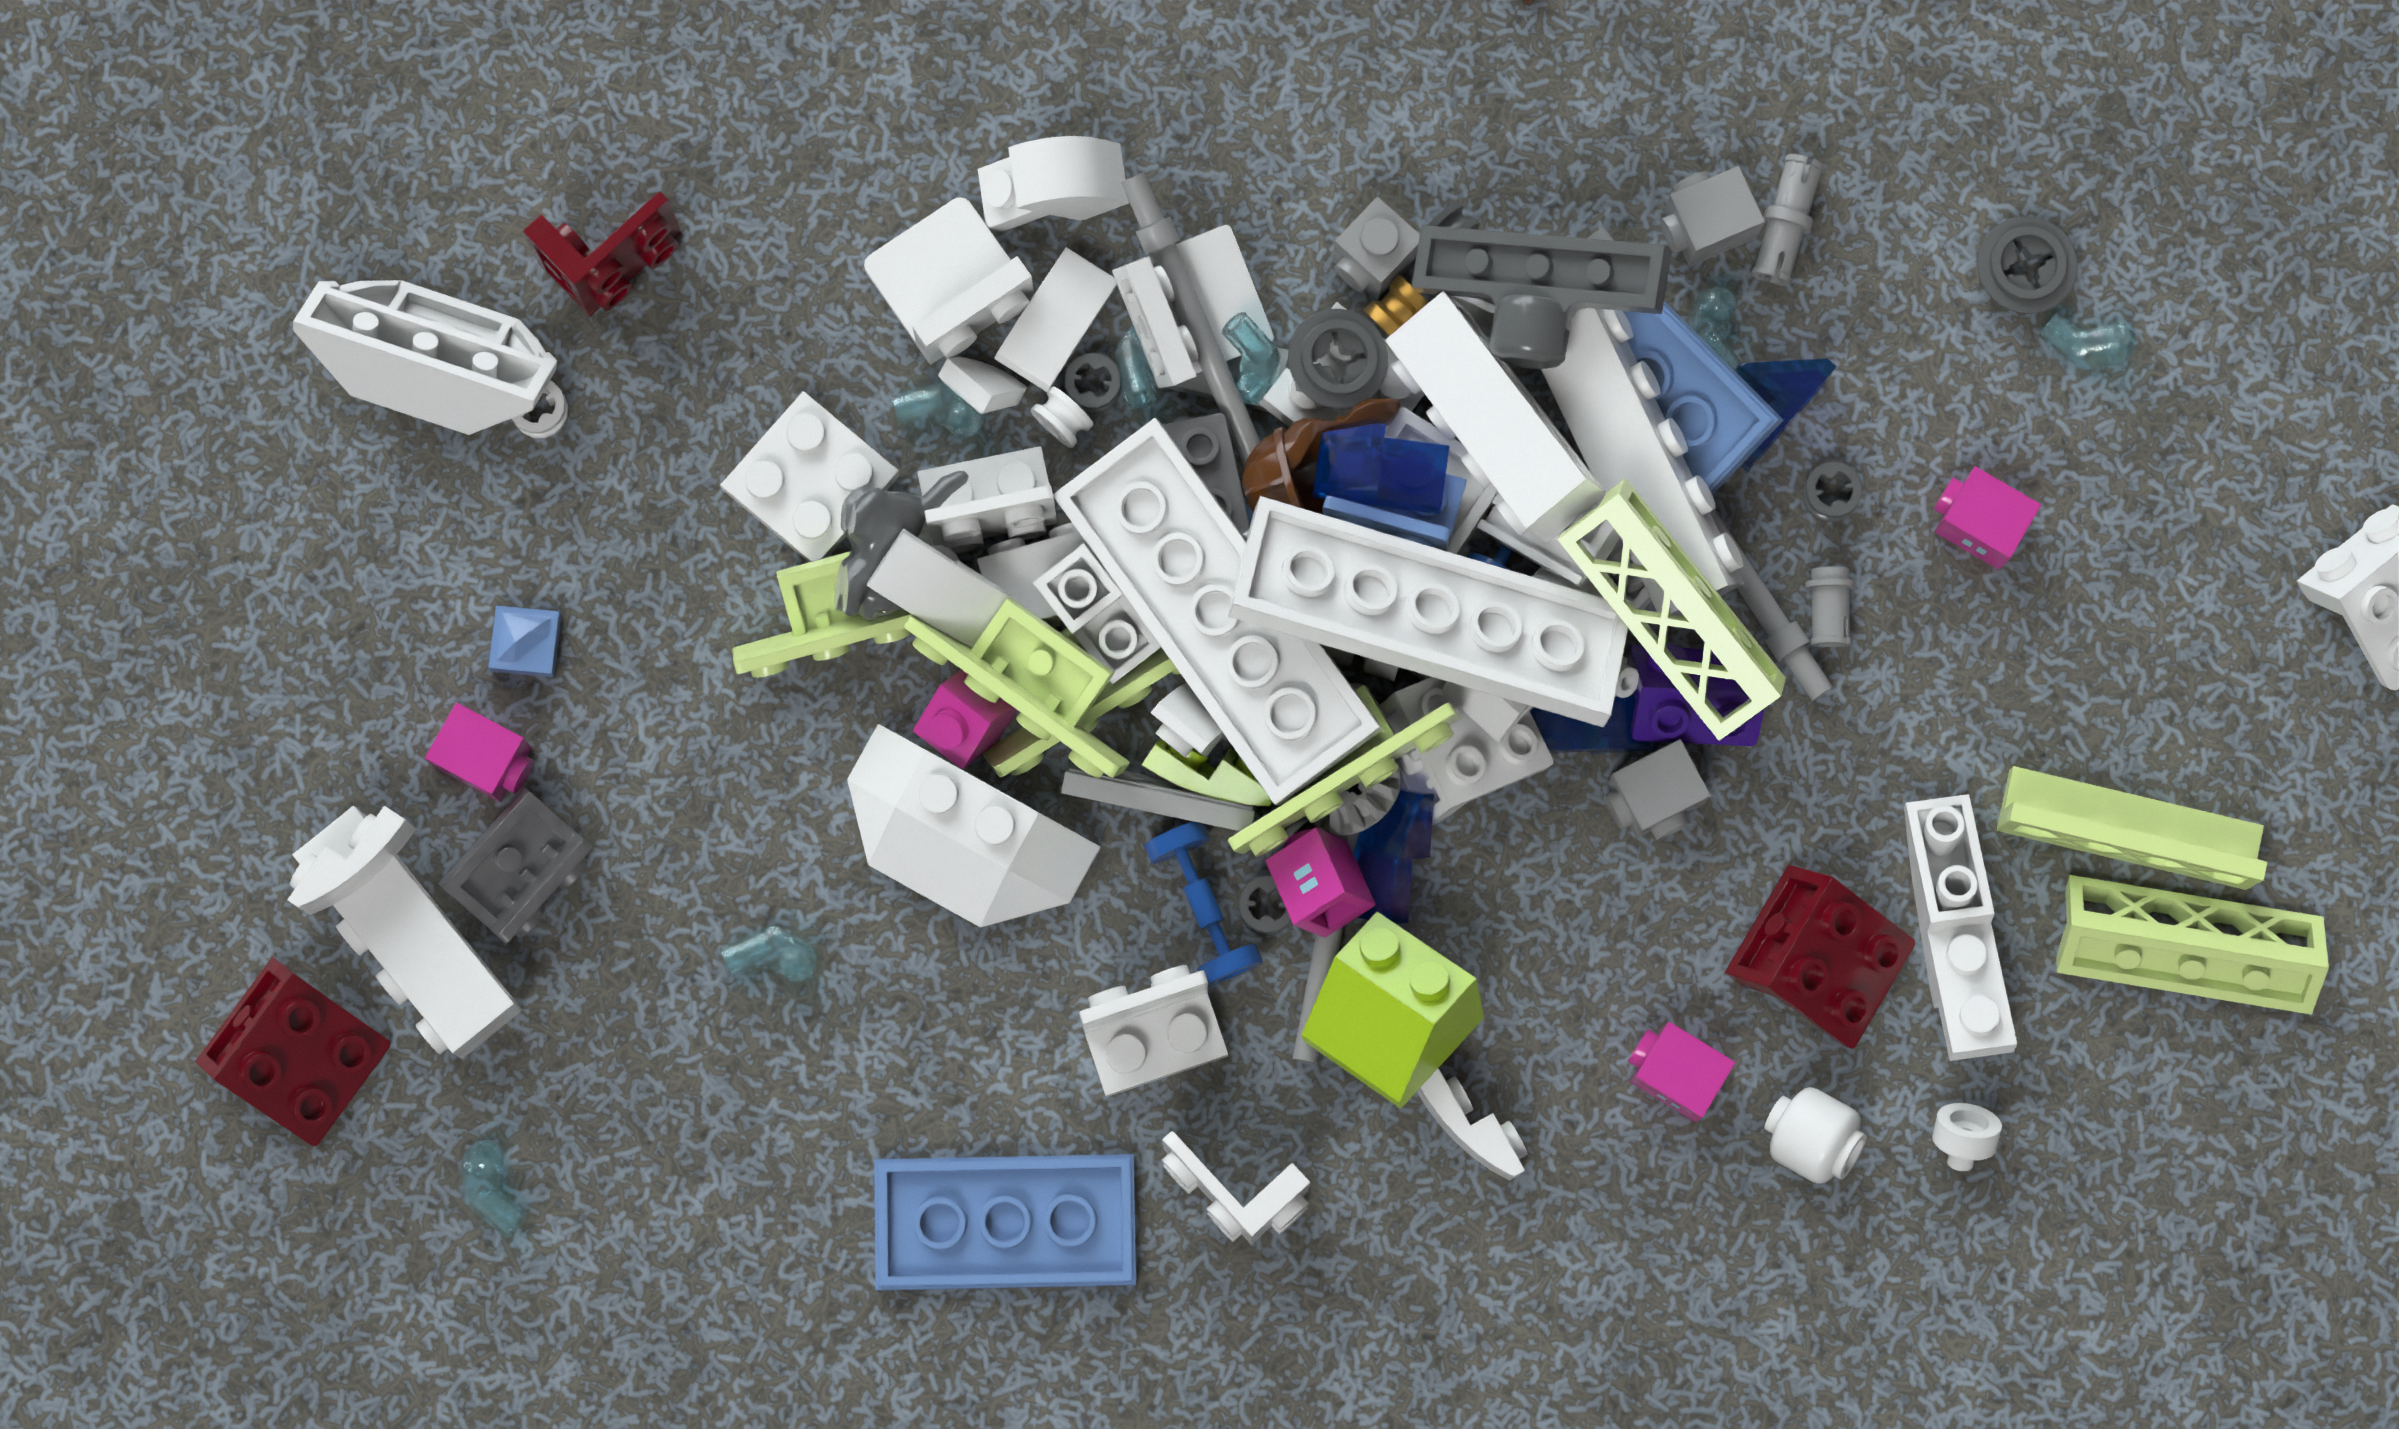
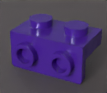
M1666 643V648L1675 659L1702 663L1704 649L1681 648L1677 645ZM1638 645L1629 646L1626 664L1635 668L1639 673L1638 686L1633 692L1636 702L1630 728L1634 740L1676 742L1681 739L1683 743L1754 746L1757 744L1764 709L1719 741L1646 649ZM1712 652L1710 664L1724 666ZM1687 673L1699 687L1701 675ZM1708 677L1706 697L1723 718L1750 699L1736 680Z

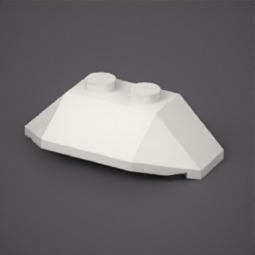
M402 280L357 281L340 286L336 281H319L293 321V331L350 396L467 435L532 411L555 373L557 360L550 352L544 351L538 339L519 319Z
M880 724L875 728L847 779L868 865L981 928L1071 903L1101 849L1097 844Z

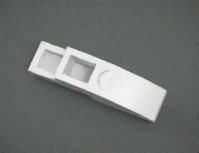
M1969 794L1905 803L1904 811L1911 876L1933 1007L1939 1008L1949 1060L2012 1053L2017 1046V1040L1991 924L1995 913Z

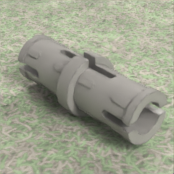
M1797 154L1786 155L1784 160L1785 166L1774 203L1765 208L1763 215L1767 227L1755 267H1753L1751 275L1756 279L1763 281L1765 275L1770 276L1769 283L1779 286L1790 285L1792 280L1791 274L1802 237L1810 233L1814 221L1809 216L1820 175L1825 167L1820 161L1813 159L1810 165H1806L1807 156Z

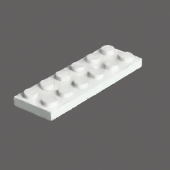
M1156 418L1152 419L1053 494L1055 500L1275 805L1281 806L1383 730L1322 644L1228 617L1247 541Z
M1260 496L1254 510L1228 617L1600 727H1604L1611 716L1628 627L1605 598Z

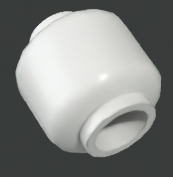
M1811 1087L1800 1091L1792 1100L1782 1096L1774 1105L1765 1123V1130L1773 1134L1770 1141V1154L1772 1158L1806 1179L1819 1184L1826 1183L1834 1176L1839 1179L1847 1176L1862 1152L1867 1135L1860 1131L1861 1118L1856 1110L1819 1089Z

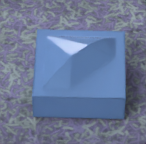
M496 605L488 668L492 672L555 678L562 621L561 613L559 611Z

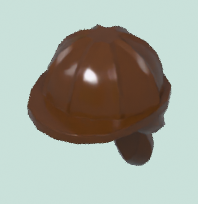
M1392 398L1364 400L1355 405L1344 417L1340 415L1335 420L1303 418L1295 421L1288 430L1283 427L1274 429L1273 434L1264 438L1254 447L1247 458L1243 471L1242 486L1251 510L1254 512L1258 500L1262 496L1322 514L1326 496H1329L1343 446L1353 448L1358 442L1380 433L1390 425L1399 412V400Z

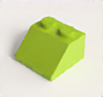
M1376 912L1335 956L1301 1033L1302 1039L1305 1043L1401 1109L1484 1019L1477 978L1379 912Z

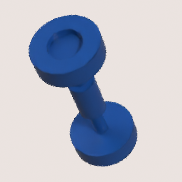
M1190 822L1151 839L1144 844L1151 864L1161 863L1174 857L1178 859L1188 885L1183 887V890L1200 929H1208L1219 957L1197 968L1198 972L1204 970L1208 987L1254 969L1263 963V959L1256 944L1246 945L1233 951L1230 950L1219 925V922L1224 920L1207 878H1199L1188 852L1209 841L1210 836L1203 823Z

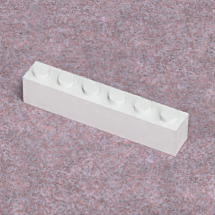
M1595 308L1578 310L1571 320L1565 361L1556 368L1541 370L1591 474L1606 493L1626 478L1720 596L1743 585L1744 582L1737 570L1743 567L1741 554L1729 534H1720L1710 514L1716 508L1714 498L1705 481L1699 475L1692 476L1682 454L1688 452L1686 440L1672 418L1665 420L1655 400V397L1661 393L1655 375L1644 361L1638 363L1627 341L1633 338L1632 328L1623 311ZM1631 551L1630 556L1634 564L1643 565ZM1641 577L1657 612L1662 613L1663 589L1655 579ZM1671 601L1670 614L1683 615Z

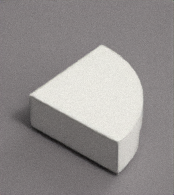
M947 358L938 375L946 385L980 414L1018 405L1028 388L1008 373L987 363L969 358Z

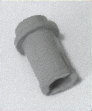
M1819 567L1811 569V580L1805 582V589L1812 591L1811 646H1851L1850 590L1856 589V581L1850 579V569L1845 567Z

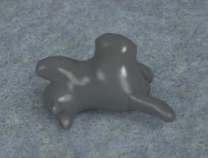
M956 471L941 477L922 497L901 491H884L870 485H863L853 490L846 497L841 510V530L850 540L852 550L849 556L841 562L837 574L834 596L835 610L843 611L848 616H853L858 612L869 621L878 617L888 616L896 610H903L900 606L868 587L867 582L903 528L918 538L926 520L924 511L939 508L955 491L966 484L969 475L965 471Z

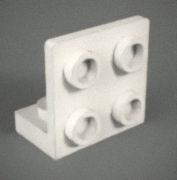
M1223 225L1176 244L1225 360H1231L1272 343L1274 340L1273 332L1231 227ZM1151 254L1112 270L1158 388L1174 386L1196 377V374L1202 371L1198 362L1197 349L1186 326L1182 325L1174 307L1173 301L1175 297L1173 288L1162 266L1156 265Z
M1041 446L917 471L922 496L943 476L956 471H965L969 475L966 484L955 491L939 508L924 511L932 545L946 546L955 554L980 549L984 546L983 538L1007 533L1009 540L1017 538L1024 540L1034 539L1046 533V525L1057 523L1051 485H1049Z
M1431 677L1394 692L1379 705L1396 734L1448 702L1456 708L1461 716L1459 721L1450 726L1454 735L1440 746L1425 754H1421L1418 748L1415 747L1394 760L1399 767L1402 791L1422 830L1445 820L1467 802L1544 771L1553 764V758L1530 711L1497 742L1442 691V688L1447 683L1445 680Z
M1187 965L1177 966L1151 976V988L1128 995L1125 986H1118L1088 998L1090 1008L1080 1011L1079 1014L1106 1097L1228 1057V1052L1208 996V981L1204 970L1190 974Z

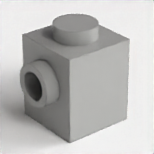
M1739 166L1711 178L1706 171L1699 172L1675 184L1673 187L1675 193L1670 194L1664 209L1666 217L1660 219L1662 232L1668 246L1673 253L1682 251L1689 267L1758 238L1765 223Z
M1377 196L1334 241L1332 261L1336 264L1334 266L1335 271L1355 291L1361 293L1365 290L1376 301H1379L1390 290L1391 281L1398 274L1403 276L1415 264L1420 234Z
M1680 739L1612 773L1607 781L1611 792L1604 795V800L1612 818L1621 830L1630 826L1636 839L1652 831L1656 841H1659L1688 826L1690 821L1686 814L1704 805L1711 795Z

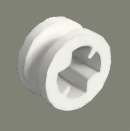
M549 381L543 392L548 394L546 400L549 405H555L552 414H542L538 423L529 422L531 416L528 412L512 418L523 434L532 438H547L555 435L564 426L568 418V404L561 389L553 381Z
M1051 387L1047 391V403L1044 405L1035 404L1031 408V413L1056 439L1068 448H1073L1077 444L1075 437L1077 432L1080 430L1089 431L1093 426V422L1069 396L1058 388Z

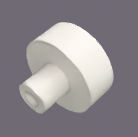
M1953 1103L1939 1109L1932 1138L1940 1150L1949 1154L1947 1164L1951 1168L1958 1171H1969L1973 1168L1974 1160L1987 1159L1996 1153L2002 1124L1995 1114L1985 1108L1967 1103Z

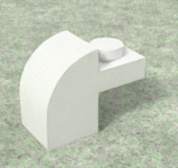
M1061 136L1038 139L1008 147L1010 157L978 169L985 224L989 230L1007 231L1047 215L1074 220H1086L1129 204L1121 184L1122 181L1126 180L1120 143L1085 136Z

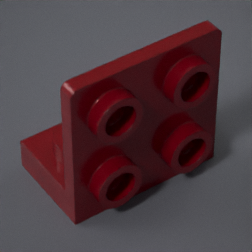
M659 191L589 255L587 254L590 251L589 248L571 227L563 222L559 227L555 228L542 214L523 230V233L538 264L591 317L601 307L604 311H609L623 301L632 289V284L629 281L645 266L648 265L651 269H655L669 259L678 247V242L675 239L681 234V230L670 200Z
M1788 864L1724 973L1744 987L1779 998L1839 1044L1853 1049L1857 1046L1912 952L1915 940L1834 877Z
M272 957L195 1060V1063L213 1080L309 1145L317 1146L390 1048V1041Z

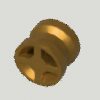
M1398 274L1391 281L1390 292L1382 301H1372L1363 311L1390 336L1429 302Z

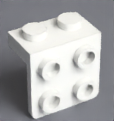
M961 197L953 199L870 254L864 263L868 277L930 365L943 356L951 358L958 355L977 339L976 334L996 321L1000 324L1012 319L1029 304V299L1034 296L1032 276L1019 257L1016 256L1010 260L972 204L967 199Z
M2392 504L2387 509L2370 516L2365 521L2363 528L2341 546L2329 550L2320 556L2315 566L2299 578L2297 582L2309 601L2343 615L2380 684L2391 690H2398L2399 507Z
M1173 1131L1162 1139L1163 1148L1168 1153L1162 1159L1163 1167L1188 1194L1197 1186L1212 1201V1204L1206 1208L1208 1211L1207 1215L1232 1242L1242 1234L1252 1245L1271 1226L1280 1235L1308 1209L1309 1203L1304 1199V1196L1309 1191L1310 1181L1293 1163L1243 1208Z

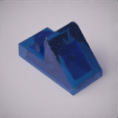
M1825 358L1741 363L1736 367L1735 372L1783 419L1782 423L1740 467L1746 472H1749L1829 380L1837 367L1835 364Z
M1381 423L1321 433L1313 498L1326 499V496H1333L1359 504L1441 514L1450 446L1387 438L1386 424Z

